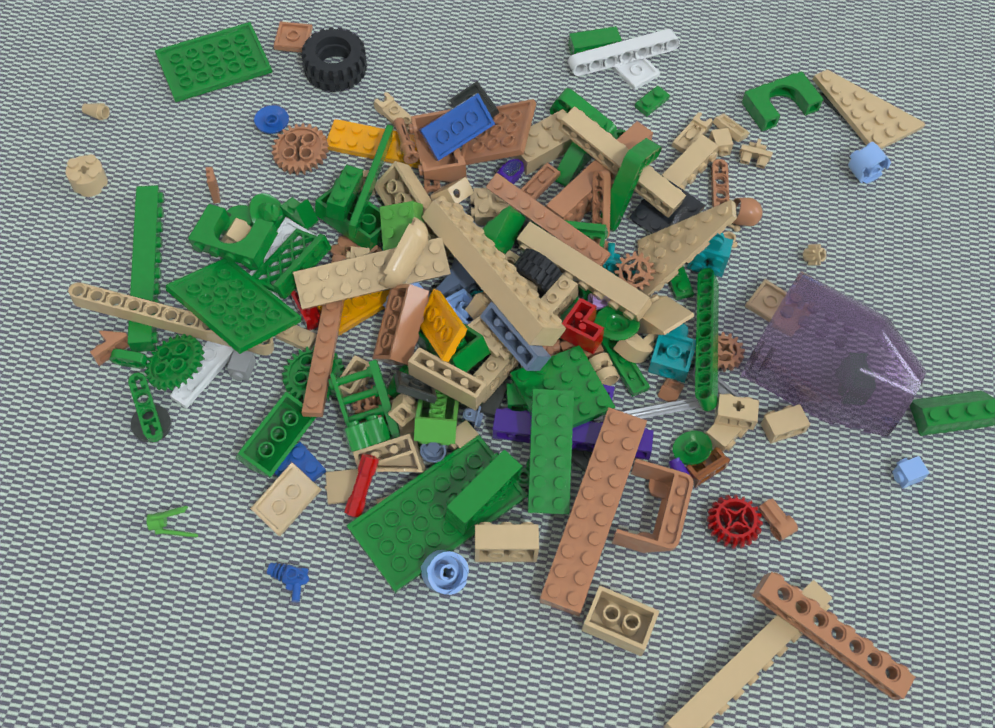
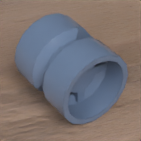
M434 442L428 444L421 443L420 454L428 462H439L446 455L447 445Z

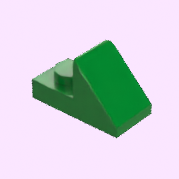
M292 197L280 206L283 214L307 230L319 221L308 199L300 203Z

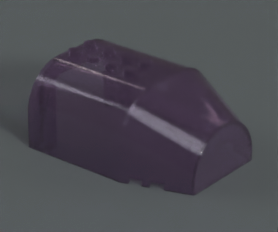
M800 271L755 346L741 376L795 406L800 404L804 411L825 423H839L845 425L846 428L856 427L863 429V432L888 437L913 401L927 371L889 317Z

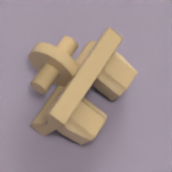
M758 138L757 143L750 142L749 146L742 144L739 155H741L740 163L749 165L751 158L757 159L756 167L764 169L770 161L773 152L766 150L767 146L762 145V139Z

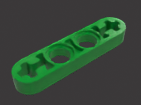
M134 373L129 377L128 384L143 434L148 441L158 442L164 434L148 381L144 374ZM137 380H140L142 389H138L136 385ZM140 396H148V400L146 402H138ZM146 412H153L152 418L147 420L143 418ZM149 425H153L156 430L155 435H151L152 431Z

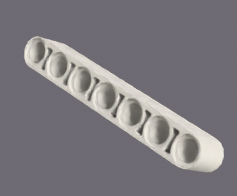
M666 29L574 54L569 57L568 65L575 76H582L619 64H626L673 51L678 48L680 41L671 29Z

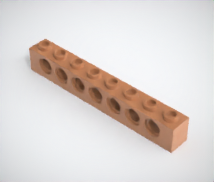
M770 572L762 577L751 596L891 699L899 700L905 698L915 679V676L909 672L910 670L906 666L896 663L887 652L874 647L872 641L855 633L856 630L853 627L837 620L838 617L835 614L822 609L816 600L807 598L802 594L801 589L784 581L785 579L782 575ZM778 590L782 592L783 600L778 597ZM796 603L801 607L800 613L796 610ZM814 616L818 619V626L813 621ZM832 629L836 633V639L831 634ZM850 642H851V643L853 644V646H854V651H853V652L850 650V647H849ZM868 656H870V658H871V660H872V664H871V665L868 663V660H867V657H868ZM886 669L889 671V678L886 676Z

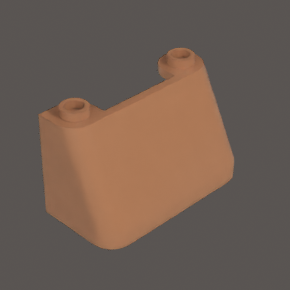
M449 110L411 116L412 123L409 124L410 134H414L421 164L418 165L419 175L423 176L424 179L454 182L466 177L465 158L461 156L460 148L441 160L436 161L419 131Z

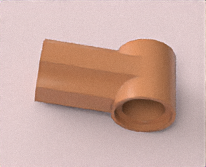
M773 498L759 506V512L769 523L770 530L778 541H782L798 531L795 520L789 515L786 516Z

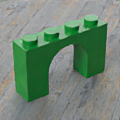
M801 71L747 90L744 93L742 104L763 132L776 127L780 118V114L770 101L771 98L783 96L793 100L805 116L819 111L824 99Z
M208 204L188 237L192 248L200 253L206 252L216 258L222 257L232 263L238 262L245 267L259 269L278 235L274 223L257 218L244 239L236 243H223L219 241L220 235L230 218L225 208Z

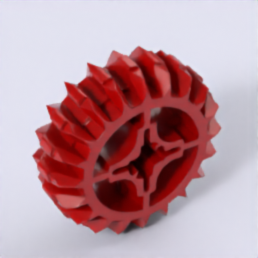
M728 494L725 496V499L720 497L717 502H713L712 508L708 511L707 522L709 524L707 527L713 530L711 536H718L717 543L722 540L724 541V547L731 544L732 549H735L738 544L741 549L744 548L745 544L750 546L752 541L757 540L758 535L762 531L760 527L763 525V521L759 520L762 514L756 513L758 506H751L752 500L747 503L745 496L738 499L737 494L733 498ZM744 515L747 517L750 527L748 526V523L745 521ZM719 516L722 517L721 520L724 521L726 525L725 528L722 526ZM739 517V519L737 520V522L733 523V524L730 526V524L732 523V521L736 520V519Z

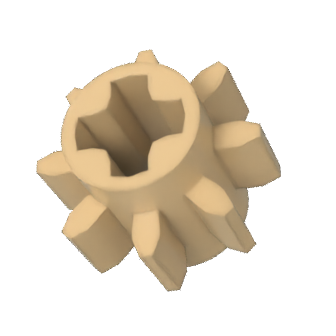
M809 244L808 248L803 252V259L808 262L809 266L821 265V262L826 259V250L821 248V244Z

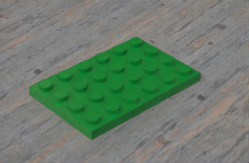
M251 22L155 50L175 103L272 73L270 63Z
M225 258L166 284V291L239 354L301 322V316L238 264L229 262Z

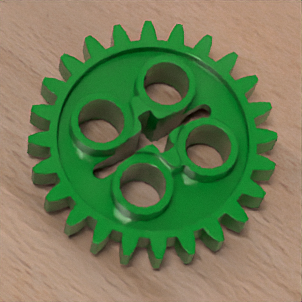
M177 334L175 339L169 337V342L163 341L162 346H156L158 349L156 352H151L153 357L147 359L150 363L145 365L147 370L144 373L147 375L146 379L158 390L166 391L169 388L173 391L175 386L179 389L181 383L187 384L188 378L194 379L193 373H199L197 367L203 366L200 361L205 360L202 356L205 353L203 346L191 335L187 337L186 334H183L180 337Z
M308 346L306 347V352L299 349L298 356L292 354L293 360L287 359L289 366H283L285 372L282 373V381L286 391L290 392L293 397L296 396V399L299 401L303 399V402L311 365H304L312 362L314 347L313 350H310ZM335 353L331 373H336L337 378H340L345 370V366L342 365V359H338V355ZM300 380H306L304 383H298ZM330 385L328 386L326 397L328 402L330 401V395L336 397V392L331 390Z

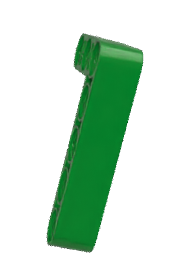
M648 138L643 139L626 153L611 188L610 230L613 232L621 223L643 169L654 162L662 150V146Z

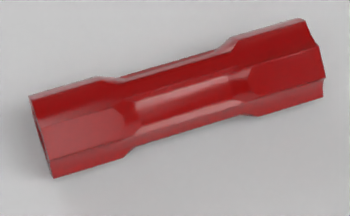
M362 454L353 491L348 498L344 511L349 516L359 517L363 514L372 477L375 475L380 461L376 456Z

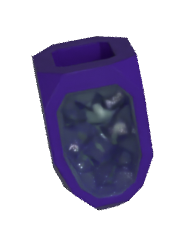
M519 159L509 160L497 173L514 185L524 172V163Z

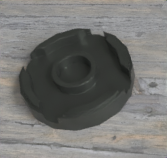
M155 405L163 429V439L170 431L172 420L166 409ZM136 411L131 419L130 428L138 440L150 442L143 434ZM146 412L143 418L146 420L152 418L153 412ZM149 425L152 431L151 435H155L156 430L153 425Z

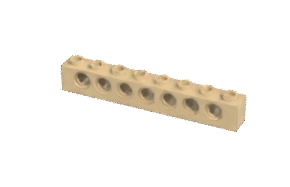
M562 274L541 300L550 306V310L554 315L560 317L578 297V284ZM491 354L474 373V377L487 383V395L482 403L488 400L519 364L513 355L506 361H503L500 357L495 358Z

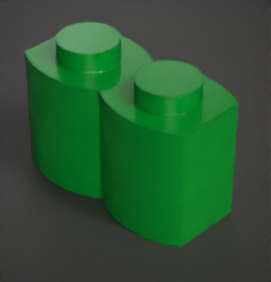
M377 414L366 417V422L360 424L358 420L347 423V428L343 429L350 452L390 440L384 417L378 418Z

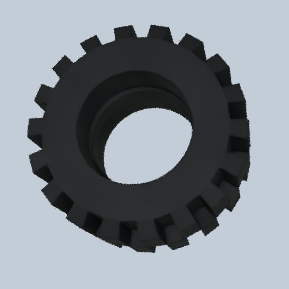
M525 249L514 263L518 274L538 286L537 292L545 295L562 276L560 269L549 258L533 249Z

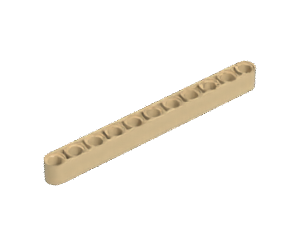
M73 283L68 289L71 300L77 307L179 334H186L187 336L191 335L198 339L231 347L215 332L206 330L209 327L190 311L84 283ZM273 337L264 341L268 344L262 345L260 343L247 351L264 356L270 355L274 351Z

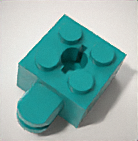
M717 233L708 241L710 244L688 263L687 269L700 272L704 268H711L715 276H723L730 257L733 239L725 238L723 233Z
M681 324L665 335H658L648 369L649 373L685 383L696 347V340L688 338L689 330L685 324Z

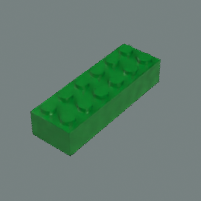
M532 389L528 513L569 514L574 391Z

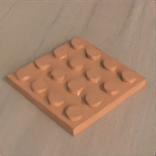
M530 99L496 106L500 113L492 118L495 125L463 145L461 156L465 158L466 165L524 155L536 108L535 100Z

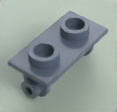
M481 406L476 411L470 408L465 409L462 422L467 420L474 429L476 427L480 428L484 414L480 412Z

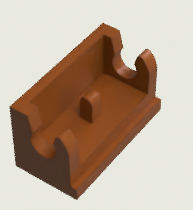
M716 447L703 462L686 466V469L692 476L693 486L695 488L727 468L730 459L726 457L719 447Z

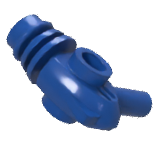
M271 562L267 569V575L286 584V589L292 591V602L299 603L301 586L309 582L308 569Z

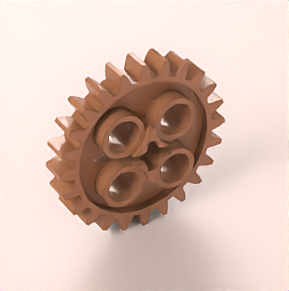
M296 123L295 128L288 126V131L282 129L283 135L277 134L279 139H274L275 145H272V155L278 167H282L283 172L288 170L289 174H292L295 171L296 175H298L302 171L305 175L306 170L312 172L313 167L318 169L317 164H323L322 159H327L326 153H329L327 148L329 145L326 136L323 135L322 130L318 131L317 126L312 128L311 124L305 127V124L302 123L301 127H298Z

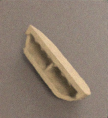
M414 217L412 223H409L384 271L385 274L380 281V285L386 288H395L397 285L405 284L409 279L429 237L427 227L418 218Z

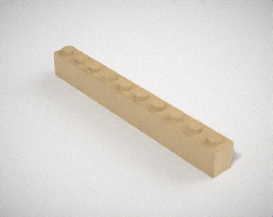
M815 580L802 590L803 595L816 600L825 611L831 607L828 603L833 598ZM796 603V610L800 613L801 607ZM777 615L664 725V728H709L715 722L712 718L717 713L721 716L730 707L727 703L732 698L736 701L745 692L742 688L747 683L751 686L759 678L757 673L761 669L766 671L774 664L771 659L775 655L780 658L789 649L786 644L790 640L795 643L803 634Z

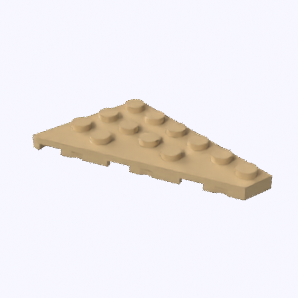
M828 69L814 75L812 79L866 145L874 142L883 149L923 129L926 125L923 121Z
M729 200L637 240L638 256L641 252L644 254V259L649 256L650 261L648 263L653 262L654 266L651 269L656 271L655 274H651L654 277V281L649 280L650 287L645 285L644 291L641 289L640 291L649 297L656 290L659 292L666 283L679 273L678 269L686 262L690 263L697 254L710 244L708 241L717 233L721 234L728 225L732 224L737 219L735 202ZM643 263L642 270L647 272V266Z

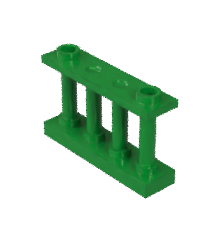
M378 360L370 361L369 366L365 370L337 378L336 373L330 374L331 378L328 379L331 390L336 392L346 427L347 423L356 420L358 422L366 420V417L377 414L386 416L388 422L386 423L389 435H392V438L401 436L398 423L388 415L392 404ZM366 377L374 378L375 385L372 386L373 388L343 397L341 385ZM372 396L380 397L382 404L378 405L379 407L349 416L347 404Z

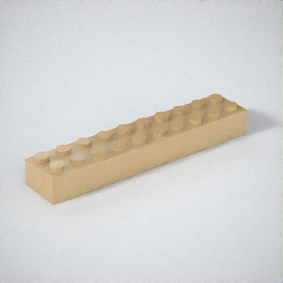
M433 200L422 216L425 222L439 238L442 237L446 247L529 345L553 346L566 330L562 320L551 312L550 306L538 297L537 291L531 289L527 284L528 281L520 276L516 271V267L505 259L506 256L501 251H498L494 246L495 243L487 238L484 230L473 222L474 219L470 215L465 213L462 205L457 202L450 203L445 200Z

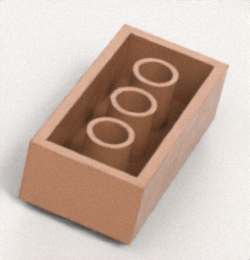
M412 284L397 285L395 288L390 289L372 359L390 365L408 366V361L413 356L415 345L419 339L420 325L423 323L424 310L429 300L428 290Z

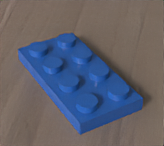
M476 93L419 131L436 161H439L495 125V122L479 93Z

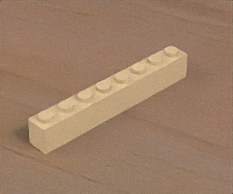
M573 107L561 119L558 130L617 176L622 161L629 149L617 141L609 132L602 129L597 122L587 117L583 111ZM649 165L643 169L634 190L668 218L686 197L679 188H676L667 178L661 176Z
M529 222L517 237L520 244L519 248L522 251L533 249L549 258L563 275L577 282L581 289L584 291L588 289L598 300L601 301L603 299L608 302L607 304L612 309H619L629 320L634 319L639 322L652 305L649 296L532 222Z

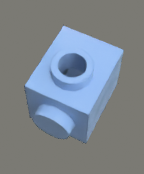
M919 456L910 460L907 458L900 460L892 471L895 481L900 484L902 489L923 481L929 474L928 469Z

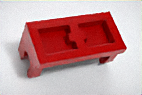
M294 290L291 293L292 302L301 316L306 329L311 331L318 328L321 314L317 307L302 310L299 295Z

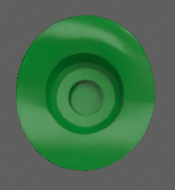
M260 193L255 195L249 204L252 224L259 218L274 223L278 230L284 219L287 218L280 208L282 204L270 194Z
M609 305L601 309L595 318V323L604 327L603 337L610 340L621 341L629 339L638 332L640 327V321L629 320L623 315L622 311L619 309L614 310Z

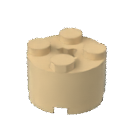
M83 155L68 160L65 172L75 193H79L84 197H92L101 193V189L107 186L108 178L101 162L95 155Z

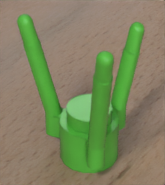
M188 506L147 515L148 530H155L156 535L169 534L198 537L196 533L163 529V527L167 526V517L185 513Z

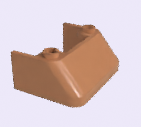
M636 459L631 475L650 480L648 485L650 494L662 499L653 534L641 532L636 535L617 529L612 544L641 553L672 551L676 549L680 542L694 484L693 479L687 473Z

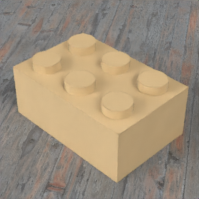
M481 522L479 525H475V562H537L539 553V524H533L532 522H523L521 524L502 522L492 525L490 522Z
M599 585L582 631L642 657L660 611Z

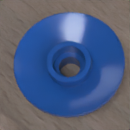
M271 105L261 108L256 113L254 122L257 129L261 132L274 134L287 127L289 116L282 107Z

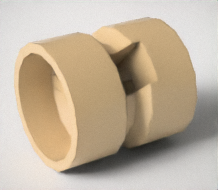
M600 353L589 359L602 384L612 386L619 380L620 376L616 368L612 366L613 363L607 353Z

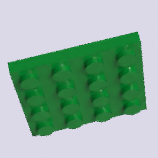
M579 345L551 356L540 371H526L523 367L510 373V378L530 415L532 389L574 391L573 428L606 415L609 407L612 409L616 408Z

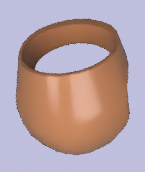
M735 198L733 200L736 208L741 203L739 214L733 224L751 227L761 220L763 210L757 200L753 198Z

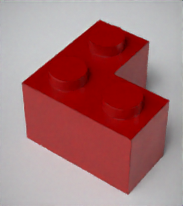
M580 298L562 322L566 330L560 338L575 346L579 345L583 350L594 354L602 343L604 327L594 323L597 306Z

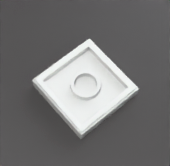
M646 58L626 64H619L614 66L613 69L633 90L660 76V72Z

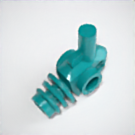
M608 243L607 251L611 255L602 267L616 275L615 271L619 270L616 264H621L622 262L620 255L615 253V243ZM623 272V274H624L623 277L625 278V276L627 275V279H628V274H626L625 272Z

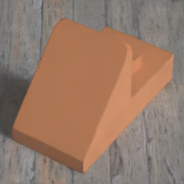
M99 331L105 342L97 345L90 353L95 362L100 366L109 360L113 349L124 350L129 347L128 336L124 332Z

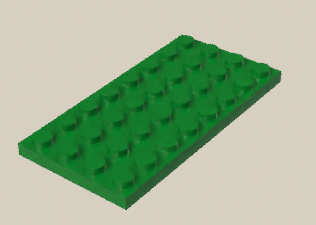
M480 435L447 455L441 461L346 525L394 593L422 574L421 565L431 553L438 550L453 552L475 536V525H479L481 522L493 523L527 498L528 495L516 482L464 535L445 519L446 507L448 506L446 505L447 501L453 495L458 496L462 492V486L467 481L472 482L476 478L475 474L483 466L486 468L494 455Z

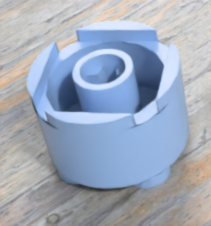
M870 142L865 148L860 151L856 150L850 155L851 160L848 167L860 183L863 184L864 181L867 184L883 175L881 171L884 168L887 170L891 161L877 144Z
M438 550L431 553L421 565L422 578L426 586L435 592L455 594L466 585L469 567L461 555L447 550ZM444 568L448 569L446 570V576L442 575Z

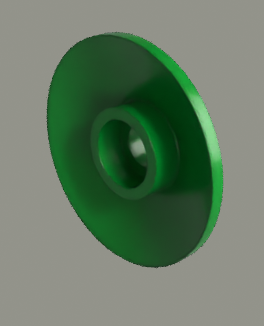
M701 431L685 432L673 444L675 458L680 457V460L686 465H695L703 462L712 451L710 437Z

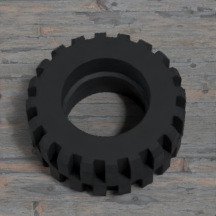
M333 27L327 30L321 29L318 33H313L311 38L309 37L302 47L301 57L305 76H307V80L310 83H313L317 88L321 87L323 91L330 90V92H336L340 90L342 92L347 88L351 89L354 87V84L357 85L361 82V79L366 74L367 60L364 43L355 33L352 34L350 30L345 31L339 27L338 29ZM334 56L346 58L338 63L324 62L325 59Z

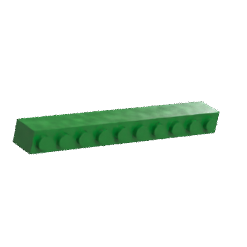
M158 185L136 186L130 296L160 303L158 295L161 294V287L158 282L162 274L159 263H162L160 248L163 247L160 235L163 233L161 218H164L162 203L165 202V197ZM129 320L128 345L131 351H156V343H159V335L156 332L157 328Z

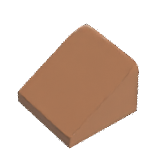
M666 378L658 393V397L667 402L676 401L685 385Z

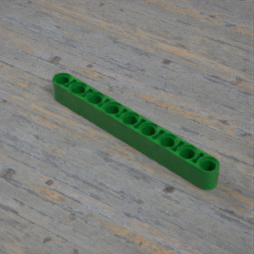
M711 268L702 269L698 273L695 397L704 411H711L718 404L719 283Z

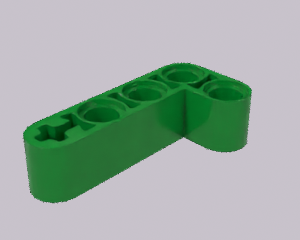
M570 88L563 90L549 110L550 114L553 115L562 109L568 113L573 107H576L583 111L587 117L594 113L607 120L606 132H609L611 135L617 130L616 125Z

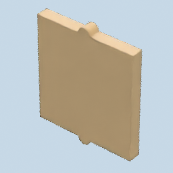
M358 469L326 472L327 486H325V490L327 491L328 505L347 503L353 491Z

